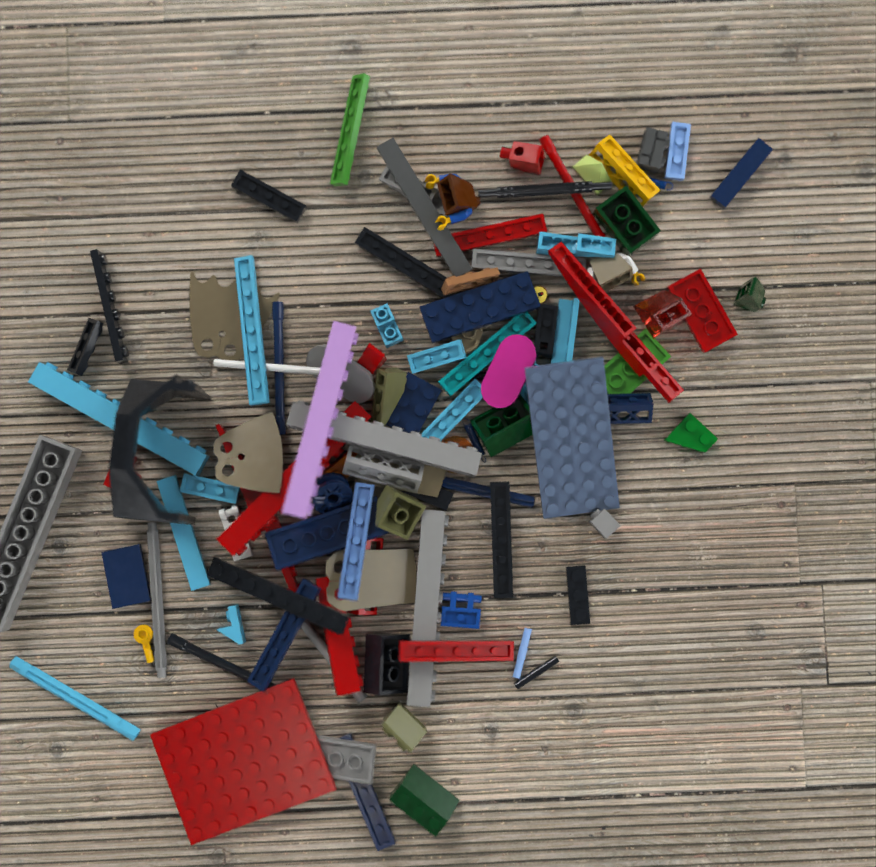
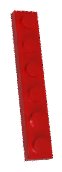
M542 213L451 234L461 251L464 252L539 235V232H547L544 214ZM434 245L436 258L441 257L439 251Z
M399 641L398 661H514V641Z

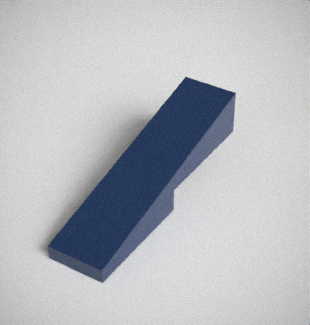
M758 138L712 193L710 198L725 209L772 152L773 148Z

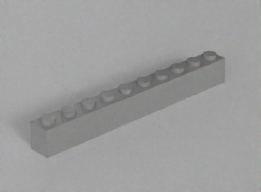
M299 400L297 403H292L286 424L287 428L304 432L310 410L309 403ZM338 411L336 420L332 419L330 427H334L332 440L473 478L477 476L482 453L477 452V448L467 446L465 449L459 447L458 443L448 441V444L440 442V438L429 436L428 439L421 437L422 434L418 432H403V429L400 427H384V423L378 421L369 423L363 417H347V414Z
M424 510L422 513L412 641H439L440 632L436 631L437 624H441V612H438V604H442L443 593H440L439 589L440 585H444V573H441V565L445 566L446 554H442L443 546H447V535L444 534V527H448L449 515H445V511ZM438 661L410 662L407 706L430 707L431 702H435L436 690H432V682H436L437 671L433 670L434 663H438Z

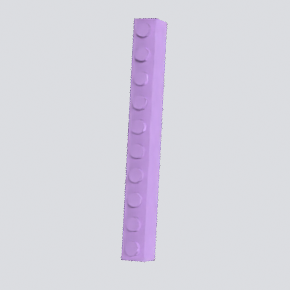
M333 321L282 514L304 520L307 515L311 516L314 504H310L312 496L316 497L319 486L315 484L316 478L321 477L324 467L320 465L322 457L326 458L329 446H325L327 438L331 439L334 427H330L331 421L337 418L339 408H335L337 400L341 401L344 390L340 389L342 381L346 382L349 371L345 370L347 363L351 364L354 352L350 351L352 344L356 345L359 335L355 333V326Z

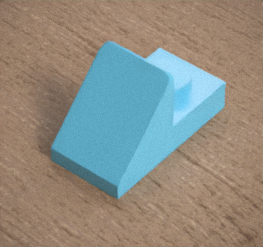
M239 604L228 606L226 617L227 621L231 622V625L220 627L217 631L236 643L243 644L246 642Z

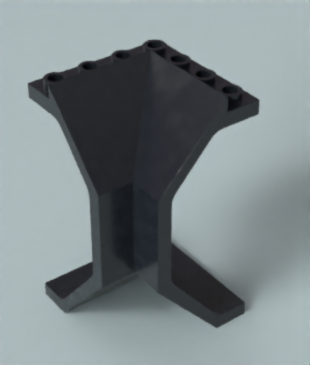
M177 374L167 382L130 380L116 411L109 462L113 517L195 525L196 517L168 512L134 469L141 417L174 397L210 400V396L198 384H195L193 380L182 379Z

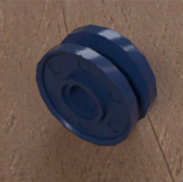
M333 472L323 474L316 479L315 484L319 485L316 497L312 496L311 498L315 509L319 513L323 514L351 505L353 492L346 477Z

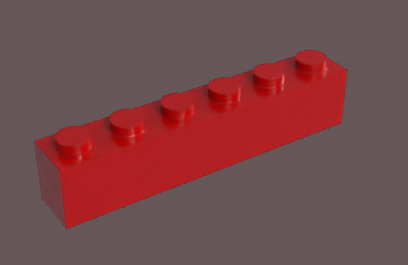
M328 576L316 578L315 585L322 588L318 595V602L346 614V611L333 607L327 601L326 588L329 585ZM339 588L336 589L335 594H334V595H335V598H336L337 600H343V599H338V591H339ZM350 617L343 635L323 628L336 696L361 691L360 687L363 686L362 676L358 675L356 668L359 667L358 656H354L353 648L356 647L354 636H350L349 628H352Z

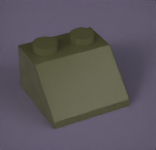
M386 484L377 501L375 525L408 540L426 506L418 499Z

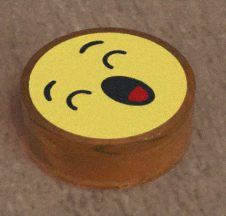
M534 286L540 304H544L548 298L547 290L542 286Z

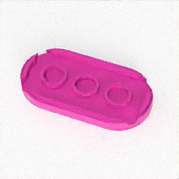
M519 334L508 336L500 343L481 384L482 397L492 407H508L514 404L526 382L524 367L533 366L537 356L533 342L526 336Z

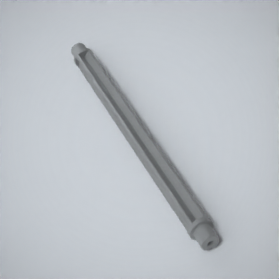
M149 522L147 545L149 550L148 561L152 598L155 670H157V678L166 677L167 657L165 650L159 530H157V522Z

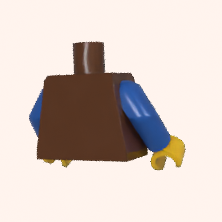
M433 174L426 176L425 182L427 183L425 187L433 189L437 183L445 215H448V218L439 216L436 219L435 223H443V225L438 226L437 230H444L448 223L454 224L467 219L472 215L473 210L480 205L481 199L475 196L473 185L460 178L457 174L439 175L437 178Z

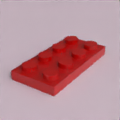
M701 268L666 287L703 354L738 335Z

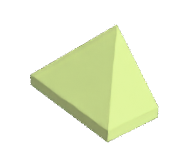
M589 155L583 157L573 166V169L584 181H592V183L612 182L603 164ZM594 190V192H595L597 195H599V194L603 191V190Z

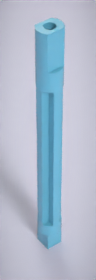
M17 656L10 662L9 668L18 672V674L128 739L134 741L139 735L140 728Z

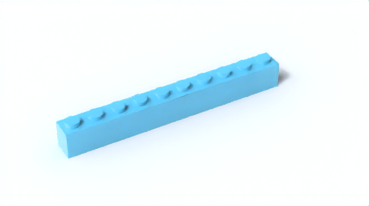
M49 362L46 364L38 363L28 383L114 430L115 415L120 401L116 399L110 401L106 398L107 394L98 389L94 392L89 389L91 385L82 380L79 383L73 380V375L66 371H63V373L58 372V367ZM148 417L146 419L140 418L138 444L195 476L200 475L210 457L206 454V449L198 445L196 447L189 445L190 440L182 436L179 438L173 436L174 432L164 426L162 429L157 427V422Z

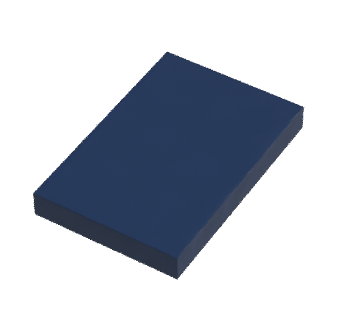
M141 544L101 552L112 609L152 601Z

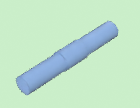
M524 628L512 676L514 678L520 679L532 632L530 628Z

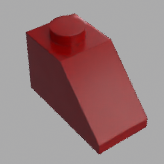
M369 343L357 363L374 376L377 368H380L387 359L384 353Z

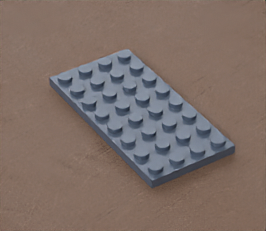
M603 357L524 367L543 518L595 512L597 509L601 511L602 509L620 508Z

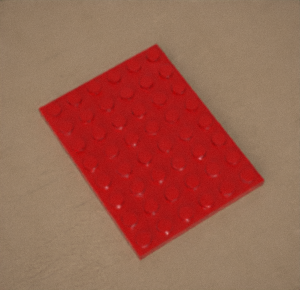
M295 678L271 686L263 692L253 693L150 734L191 845L337 789Z

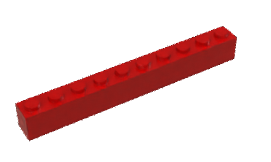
M356 401L344 411L347 417H363L366 419V422H369L372 417ZM327 438L325 446H329L326 458L322 457L320 465L324 466L322 472L331 465L329 461L333 457L337 459L344 452L342 448L347 443ZM296 460L282 473L280 493L263 492L216 539L233 557L236 554L238 556L242 555L247 549L245 545L250 540L254 542L261 535L259 531L264 526L268 528L276 520L274 516L278 512L282 514Z

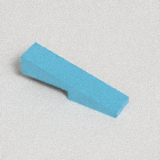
M539 232L536 254L549 255L548 251L562 241L575 257L614 258L615 238L580 233L575 237Z

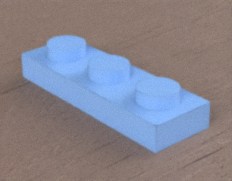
M671 123L670 144L667 151L664 179L678 181L685 179L691 124Z

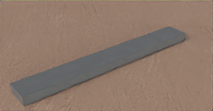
M391 138L377 146L378 152L452 275L456 277L462 276L471 271L472 267L447 226L442 231L437 230L438 226L443 225L441 222L435 223L440 214L395 139Z

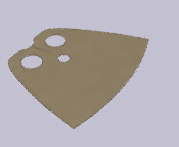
M273 412L266 413L224 433L214 442V454L218 458L215 475L219 481L231 486L254 491L280 493L283 473V450L278 425ZM223 442H231L233 448L229 453L221 451L220 447ZM241 453L245 455L243 460L238 459V455ZM227 464L234 467V473L231 476H225L222 473V468Z

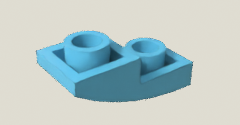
M388 303L370 311L386 348L404 341Z

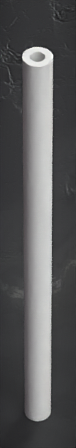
M214 359L213 362L215 367L245 369V361ZM266 363V371L319 375L321 369L319 367Z

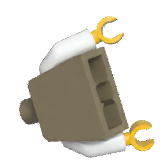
M615 251L614 258L593 257L589 261L588 273L605 292L630 279L632 284L637 286L639 285L636 280L637 276L642 282L645 280V276L637 272L638 268L632 258L623 253Z

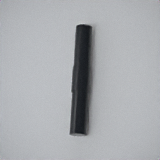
M556 655L514 682V685L517 689H520L560 661Z

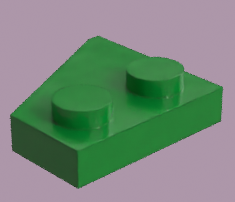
M688 413L664 439L668 443L677 444L702 453H706L718 440L691 413Z

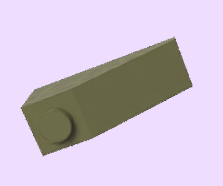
M397 367L377 368L370 423L378 421L384 423L385 427L404 392L407 381L406 372Z

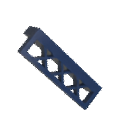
M651 393L607 394L611 424L652 423L654 403ZM621 411L629 413L626 417L618 416ZM640 411H648L647 417H639L636 414Z

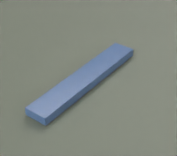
M355 482L338 599L358 601L375 489L373 484Z

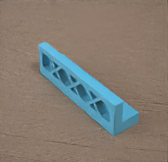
M574 298L573 301L559 299L553 354L550 364L572 361L580 303L578 298Z

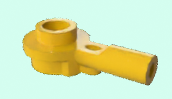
M139 625L134 630V639L142 644L147 663L154 662L150 641L153 638V630L149 625Z

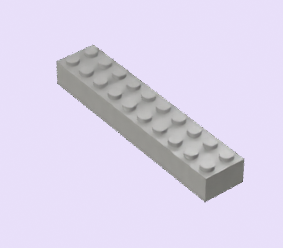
M39 435L0 530V632L10 630L82 453L81 449L48 436Z

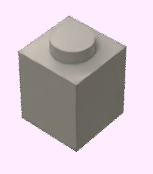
M597 509L590 515L592 519L588 521L604 539H607L621 526L606 509L601 511Z

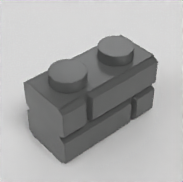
M649 127L645 129L636 162L643 171L657 173L660 168L663 169L666 157H663L664 150H668L670 139H667L668 132Z

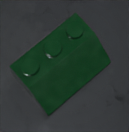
M521 394L514 404L504 408L493 407L470 420L490 457L533 435L529 405Z
M415 764L407 771L389 797V801L435 837L446 825L460 801Z

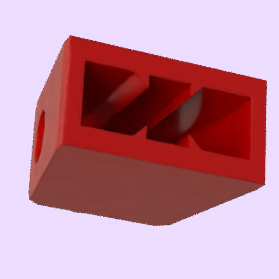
M514 141L512 148L502 146L500 151V158L508 159L511 168L541 175L545 161L542 145Z

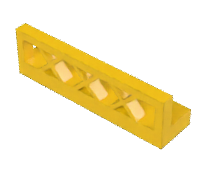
M611 135L600 141L589 154L590 157L603 164L611 181L619 190L625 187L623 184V180H625L633 195L636 197L635 194H638L643 200L640 203L642 206L660 191L655 183ZM598 151L603 155L604 160L596 154ZM610 166H613V168L616 170V174L611 171Z

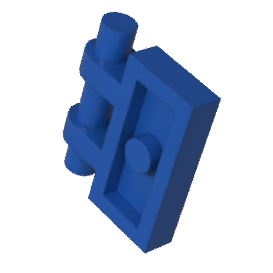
M451 591V593L443 592V600L450 601V606H442L441 626L479 629L481 609L473 608V603H481L482 595H474V593L469 592L468 594H457L456 591ZM456 601L467 602V608L456 607Z

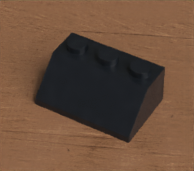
M366 634L363 693L378 696L408 693L409 662H400L398 659L399 641H410V634Z

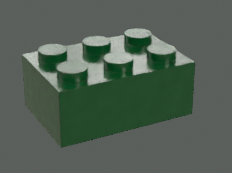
M627 186L596 207L593 215L609 236L616 239V245L622 253L628 256L638 251L661 232Z

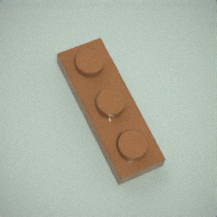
M497 267L492 269L485 268L475 273L468 272L457 277L450 276L445 279L441 290L443 295L474 289L496 282L500 272Z

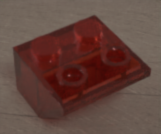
M662 290L633 306L653 339L683 323L692 315L682 298L666 290Z

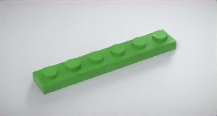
M365 73L352 76L330 184L333 186H346L350 179L351 166L354 160L357 137L369 87L370 76Z

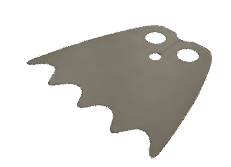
M191 272L189 293L190 323L196 353L207 358L217 356L222 360L238 361L244 355L236 280L228 287H221L215 275H212L205 283H201L196 279L194 272ZM257 286L261 326L263 328L272 312V302H277L280 293H276L273 297L266 299L262 297L260 287ZM224 331L226 333L225 337H220L219 332ZM204 339L212 340L213 348L211 350H203L201 343ZM229 344L236 347V353L233 356H227L224 352L225 347Z

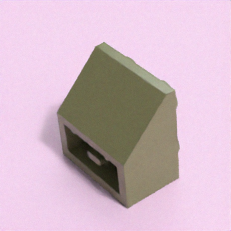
M400 701L382 721V730L389 737L393 736L397 740V745L403 751L407 749L410 753L427 733V728Z

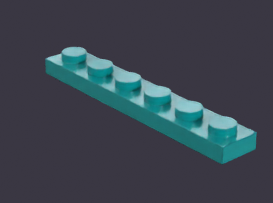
M528 312L515 316L440 379L438 384L451 397L492 362L500 343L505 338L515 334L524 335L537 322Z

